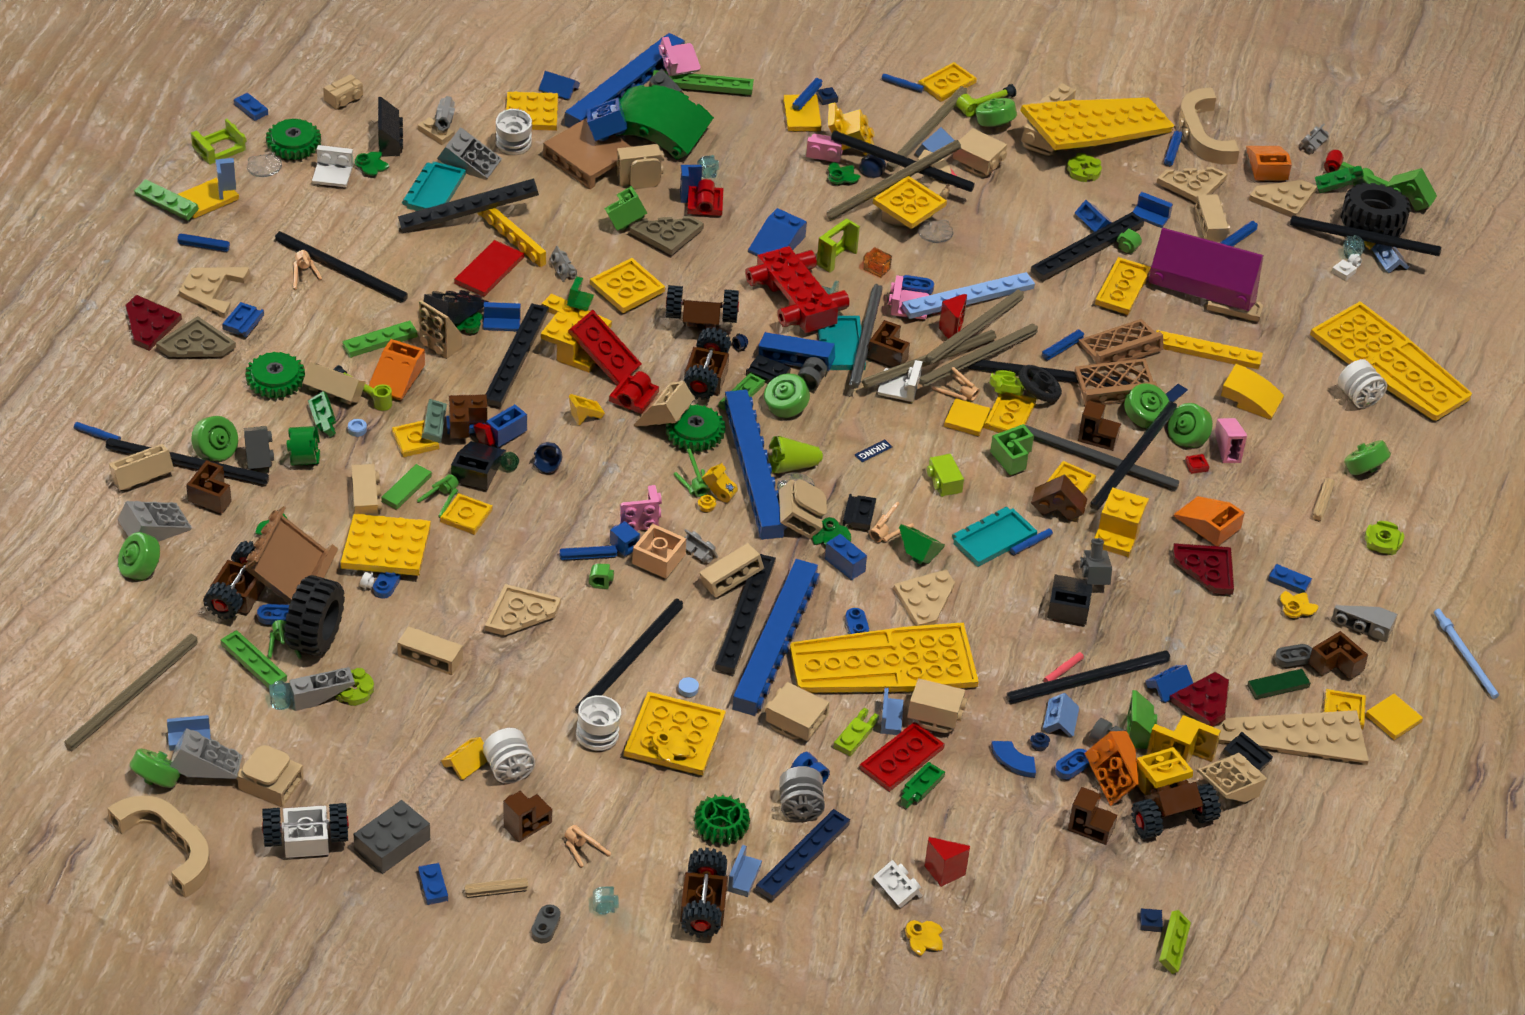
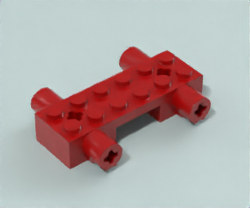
M790 246L766 252L757 255L756 266L746 268L745 270L746 279L750 286L767 284L772 292L781 290L789 300V306L777 310L778 320L782 327L799 325L805 333L837 324L838 311L845 310L850 305V300L845 290L828 294L809 270L817 265L816 256L812 250L795 254Z

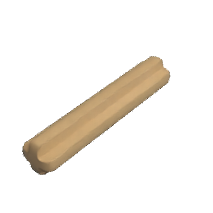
M1326 478L1313 512L1312 517L1314 520L1320 521L1324 516L1335 483L1333 479Z
M524 877L466 884L465 895L471 897L524 891L528 889V880Z

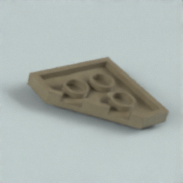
M683 216V219L661 217L655 221H648V218H644L630 227V233L673 255L704 229V223L691 216Z
M197 316L156 342V347L168 357H222L236 348V342Z

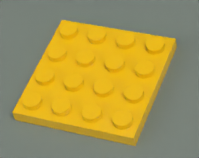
M354 514L341 559V569L419 576L431 529V521Z
M647 692L624 749V756L703 776L725 719L726 711ZM671 730L683 732L688 737L685 743L690 749V756H674L671 763L661 759L658 755V750L652 744L654 733L658 731L667 733Z

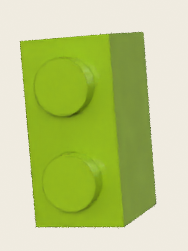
M951 453L930 457L927 474L932 478L934 488L938 490L940 496L962 493L964 478Z

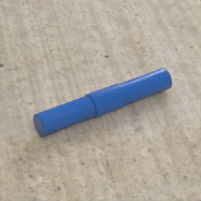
M883 73L881 78L882 80L922 92L924 89L922 85Z
M75 422L74 429L98 438L121 440L120 436L80 422Z
M1048 528L1010 548V553L1015 555L1053 535L1052 530Z

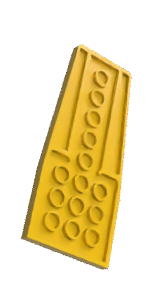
M1149 98L1072 99L1071 101L1031 103L1022 105L1020 109L1022 114L1054 150L1097 146L1172 132L1174 124Z
M1360 301L1310 331V335L1346 363L1351 364L1360 359L1367 360L1376 369V372L1385 379L1388 391L1434 421L1439 420L1471 399L1472 393L1402 332Z
M964 622L899 627L797 641L790 644V655L797 687L810 693L884 692L885 688H889V692L914 691L918 678L956 688L978 687L979 683Z

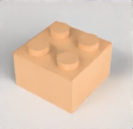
M652 524L633 547L632 564L667 578L686 555V538Z

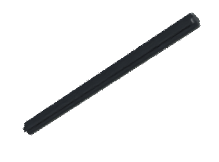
M833 131L831 135V140L904 168L916 162L913 159L838 131ZM931 166L918 172L968 192H972L975 186L974 182Z
M1294 215L1290 219L1291 226L1433 256H1440L1442 251L1441 246Z
M279 231L275 235L276 241L298 252L301 250L307 251L310 258L401 302H405L408 298L407 292L288 234Z
M980 360L969 365L968 368L989 372L1004 370L1019 375L1020 370L1025 365ZM1040 367L1049 372L1056 380L1078 383L1075 371ZM1081 372V375L1087 378L1091 375L1090 373ZM1094 376L1092 379L1098 384H1100V382L1102 381L1100 378ZM1114 376L1109 377L1116 382L1120 379ZM1123 380L1120 384L1129 385L1131 383ZM1105 382V383L1103 384V386H1106V387H1112V386H1113V385H1111V384H1109V383H1107V382Z
M1172 401L1167 403L1090 502L1091 509L1095 511L1100 509L1107 500L1112 487L1116 488L1173 415L1177 407L1176 403Z
M113 438L106 440L107 449L132 455L152 448ZM169 452L172 464L199 470L206 461ZM210 461L223 466L224 476L267 485L269 482L268 474Z
M676 598L580 700L575 706L576 713H578L581 702L587 697L602 696L683 608L682 600Z
M1167 650L1017 689L1007 692L1006 698L1011 704L1170 661V654Z

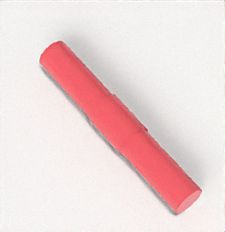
M1078 652L1068 661L1061 664L1043 679L1044 682L1055 680L1084 659L1083 654Z

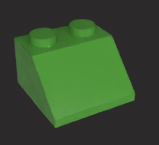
M1132 690L1127 714V732L1135 748L1148 749L1152 728L1157 724V714H1154L1153 704L1137 690Z

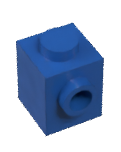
M624 521L610 530V544L615 545L617 550L624 556L633 552V547L640 540V533Z

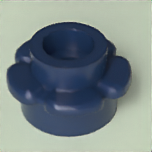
M740 333L736 334L732 338L733 347L738 351L741 349L744 351L748 345L747 337Z
M1037 732L1030 737L1031 746L1036 751H1044L1049 746L1050 738L1044 733Z

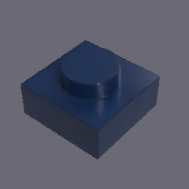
M833 87L817 90L816 95L822 105L838 102V96Z
M1141 908L1140 930L1162 932V910Z

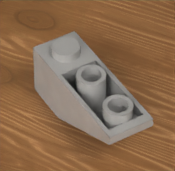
M1336 605L1331 621L1387 642L1398 614L1381 607Z
M350 667L289 680L290 694L295 711L316 707L355 685Z

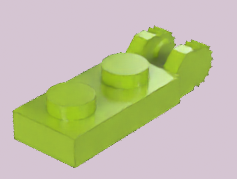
M864 707L859 712L857 718L855 717L834 741L833 748L851 757L872 732L873 727L879 720V715L873 714L868 723H865L864 719L867 717L869 710Z

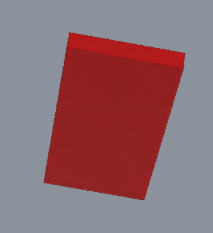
M494 240L454 279V284L485 297L524 258V253Z
M591 310L568 330V333L616 386L626 374H632L642 365L594 310Z
M914 721L859 765V769L890 792L941 752L945 744Z

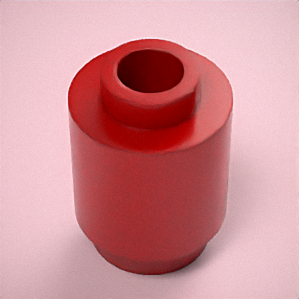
M1335 149L1327 154L1324 169L1328 173L1339 170L1344 160L1342 152Z

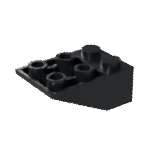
M459 290V293L454 291H446L445 293L432 291V294H424L423 302L448 316L453 324L461 323L483 308L484 302H489L482 299V296L470 295V292L465 290Z
M470 441L457 452L451 464V475L455 476L460 484L488 490L506 454V450Z
M1055 574L1047 618L1086 625L1093 585L1087 584L1086 579Z

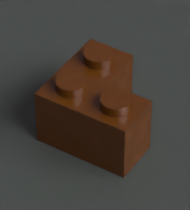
M884 320L869 341L868 358L892 367L906 363L910 343L899 339L901 326Z
M487 394L449 396L450 438H469V424H486Z
M1088 400L1081 418L1078 442L1114 451L1119 438L1121 423L1104 419L1106 405Z
M206 460L186 484L188 501L222 514L231 503L230 485L224 481L223 466Z
M1064 474L1035 487L1031 504L1042 515L1058 509L1070 521L1084 515L1088 499Z
M1339 631L1312 648L1308 664L1321 675L1337 667L1351 679L1364 671L1368 654L1344 633Z
M1081 787L1072 804L1068 831L1107 845L1115 829L1118 815L1098 807L1100 793Z
M520 790L503 800V827L518 842L523 841L552 823V808L538 794L527 798Z

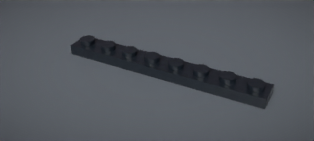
M533 178L398 216L402 233L535 197L539 193Z
M1131 212L1032 265L1031 272L1043 281L1117 241L1118 236L1128 228L1135 231L1143 227L1144 220Z
M531 303L486 392L487 404L502 407L549 313V307Z
M760 554L764 569L747 579L715 664V670L735 674L775 566L776 557Z

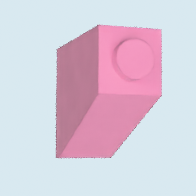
M1236 418L1217 419L1215 436L1222 462L1241 463L1247 439L1246 432Z

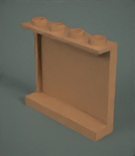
M586 118L544 142L543 156L584 186L592 189L595 187V178L617 166V148L632 146L614 134L604 141H595Z
M283 506L278 511L274 510L269 515L268 519L270 521L261 530L262 536L254 543L255 549L248 555L246 559L248 562L244 569L290 604L292 596L302 579L310 575L325 577L338 548L333 544L326 549L283 516L286 509Z

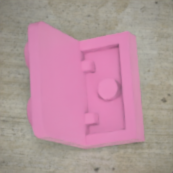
M669 37L662 38L661 45H659V53L662 55L664 66L669 76L700 71L701 67L691 43L672 46Z
M813 134L811 137H808L806 157L840 163L843 152L841 143L831 140V136Z
M896 275L895 283L892 282L890 293L893 294L889 296L888 305H892L891 315L908 317L901 308L902 302L929 296V294L902 290L903 276ZM927 315L919 316V317H915V318H916V319H926V318H927Z
M656 485L648 486V500L623 502L620 504V524L625 521L636 531L648 530L652 524L659 526V518H661L659 504H662L661 493H657Z

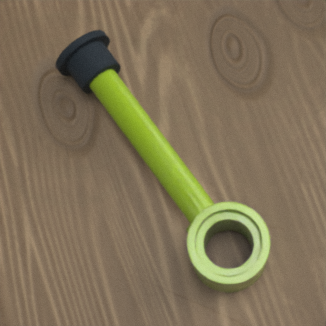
M1009 84L1002 91L978 99L972 98L969 94H963L958 98L956 106L967 117H972L976 114L975 110L980 104L994 98L1015 97L1017 91L1013 84Z
M337 365L333 369L335 371L349 375L347 374V371H345L343 367L340 365ZM365 384L363 391L372 396L375 409L386 411L392 407V390L388 385L381 384L372 388Z

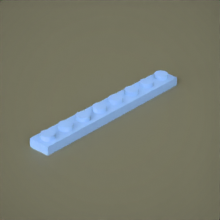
M1025 272L904 301L901 308L908 318L911 319L940 312L942 301L962 294H967L966 305L1010 295L1018 289L1020 291L1034 289L1035 283L1028 273Z

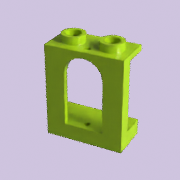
M225 119L226 128L203 137L197 130L191 132L192 147L209 165L215 163L217 159H225L246 150L245 143L247 140L245 135L228 119ZM222 140H233L236 143L232 148L216 154L215 149L211 146Z
M846 218L819 237L817 265L830 273L835 268V257L848 249L857 254L860 226ZM843 230V236L838 243L830 239Z

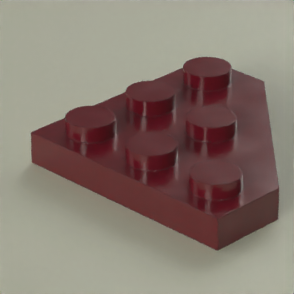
M135 295L125 305L134 345L148 351L182 320L181 313L139 295Z
M1173 544V562L1211 592L1233 595L1234 580L1231 547Z
M1214 672L1170 695V702L1201 723L1213 727L1226 719L1229 680Z

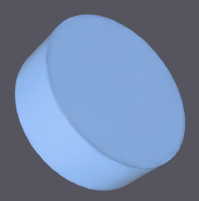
M353 419L348 423V433L352 436L360 437L367 432V424L362 419Z
M690 677L680 680L678 691L682 696L693 697L698 693L699 683L697 680Z

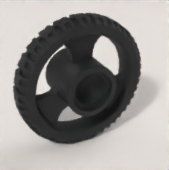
M1025 365L1020 370V382L1031 395L1045 402H1055L1060 398L1062 394L1061 387L1049 372L1035 365ZM1028 373L1033 377L1031 381L1027 376Z

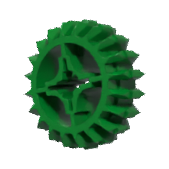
M714 794L713 798L707 796L705 801H700L699 806L695 809L693 821L695 830H698L699 836H703L704 841L710 839L712 844L719 842L721 846L723 842H726L728 845H730L731 841L737 843L739 838L744 837L749 829L750 816L745 803H740L739 798L733 799L732 794L729 797H725L724 794L718 797Z

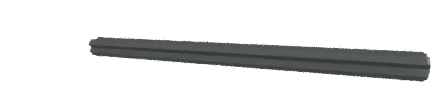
M874 284L871 291L849 385L855 389L861 383L869 341L872 336L883 287L878 284Z
M1025 425L1034 435V440L1113 469H1117L1123 461L1122 459ZM1135 464L1127 473L1174 491L1179 487V480Z

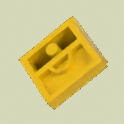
M836 103L829 104L828 127L831 133L838 131L874 145V130L872 127H869L867 116L863 115L861 109L843 114L841 108H838ZM842 144V150L851 148Z
M557 312L541 332V339L557 345L558 362L590 373L597 363L568 333V330L580 319Z
M1112 487L1101 512L1099 528L1094 537L1104 541L1103 550L1129 558L1140 532L1142 517L1149 498Z
M1184 715L1174 731L1155 724L1151 731L1146 755L1174 747L1187 764L1192 755L1212 762L1216 754L1221 730Z
M1174 747L1137 758L1139 782L1137 786L1144 795H1149V790L1193 778V770Z

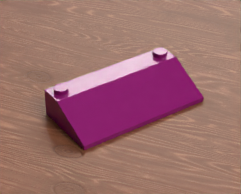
M1162 228L1151 266L1149 283L1249 311L1256 303L1264 255Z

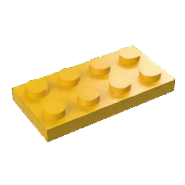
M1118 257L1095 300V305L1129 315L1150 274L1151 267Z

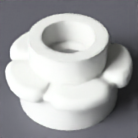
M364 573L359 583V586L364 588V591L367 588H372L375 578L372 577L373 573Z

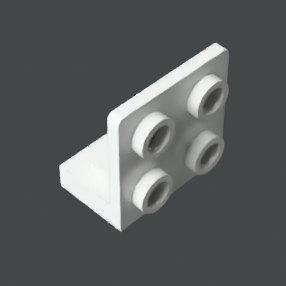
M318 145L317 166L312 183L347 187L353 168V149Z
M915 360L914 366L909 368L907 374L881 383L878 395L913 402L920 381L919 378L921 377L922 361Z

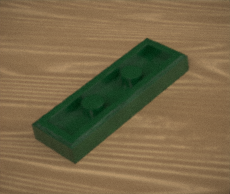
M1303 669L1249 680L1247 686L1255 700L1309 688L1311 682Z

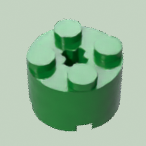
M290 427L288 429L290 440H287L286 444L287 451H291V466L318 464L320 462V449H318L320 438L317 427Z

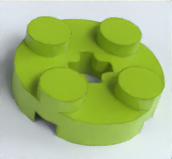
M1077 153L1075 157L1068 161L1067 172H1070V177L1074 180L1087 182V179H1093L1092 181H1095L1101 175L1100 159L1087 156L1084 153Z
M1004 370L996 371L995 375L991 373L989 382L995 388V392L999 394L1008 392L1021 396L1025 390L1020 379L1015 377L1016 373Z
M1377 521V524H1370L1366 529V546L1369 550L1395 555L1403 545L1404 533H1401L1398 530V526L1394 523Z
M356 668L351 670L355 682L353 686H357V689L347 688L335 695L339 702H348L352 706L367 702L372 692H374L372 677L365 673L363 668Z

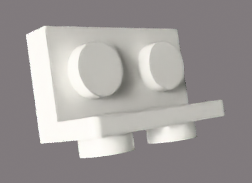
M892 860L873 877L901 908L915 895L919 898L923 895L919 891L921 888L919 883L914 878L910 880L906 876L909 873L901 863L897 866Z

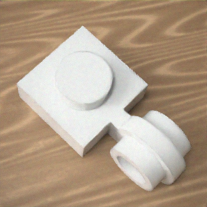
M1351 254L1348 261L1341 260L1332 268L1331 273L1345 281L1356 273L1357 268L1362 263L1360 255Z

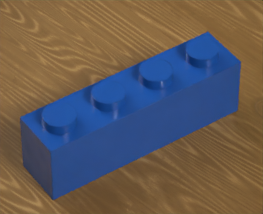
M765 332L758 345L759 355L782 364L802 367L808 358L816 357L821 359L826 364L827 371H830L835 360V343Z

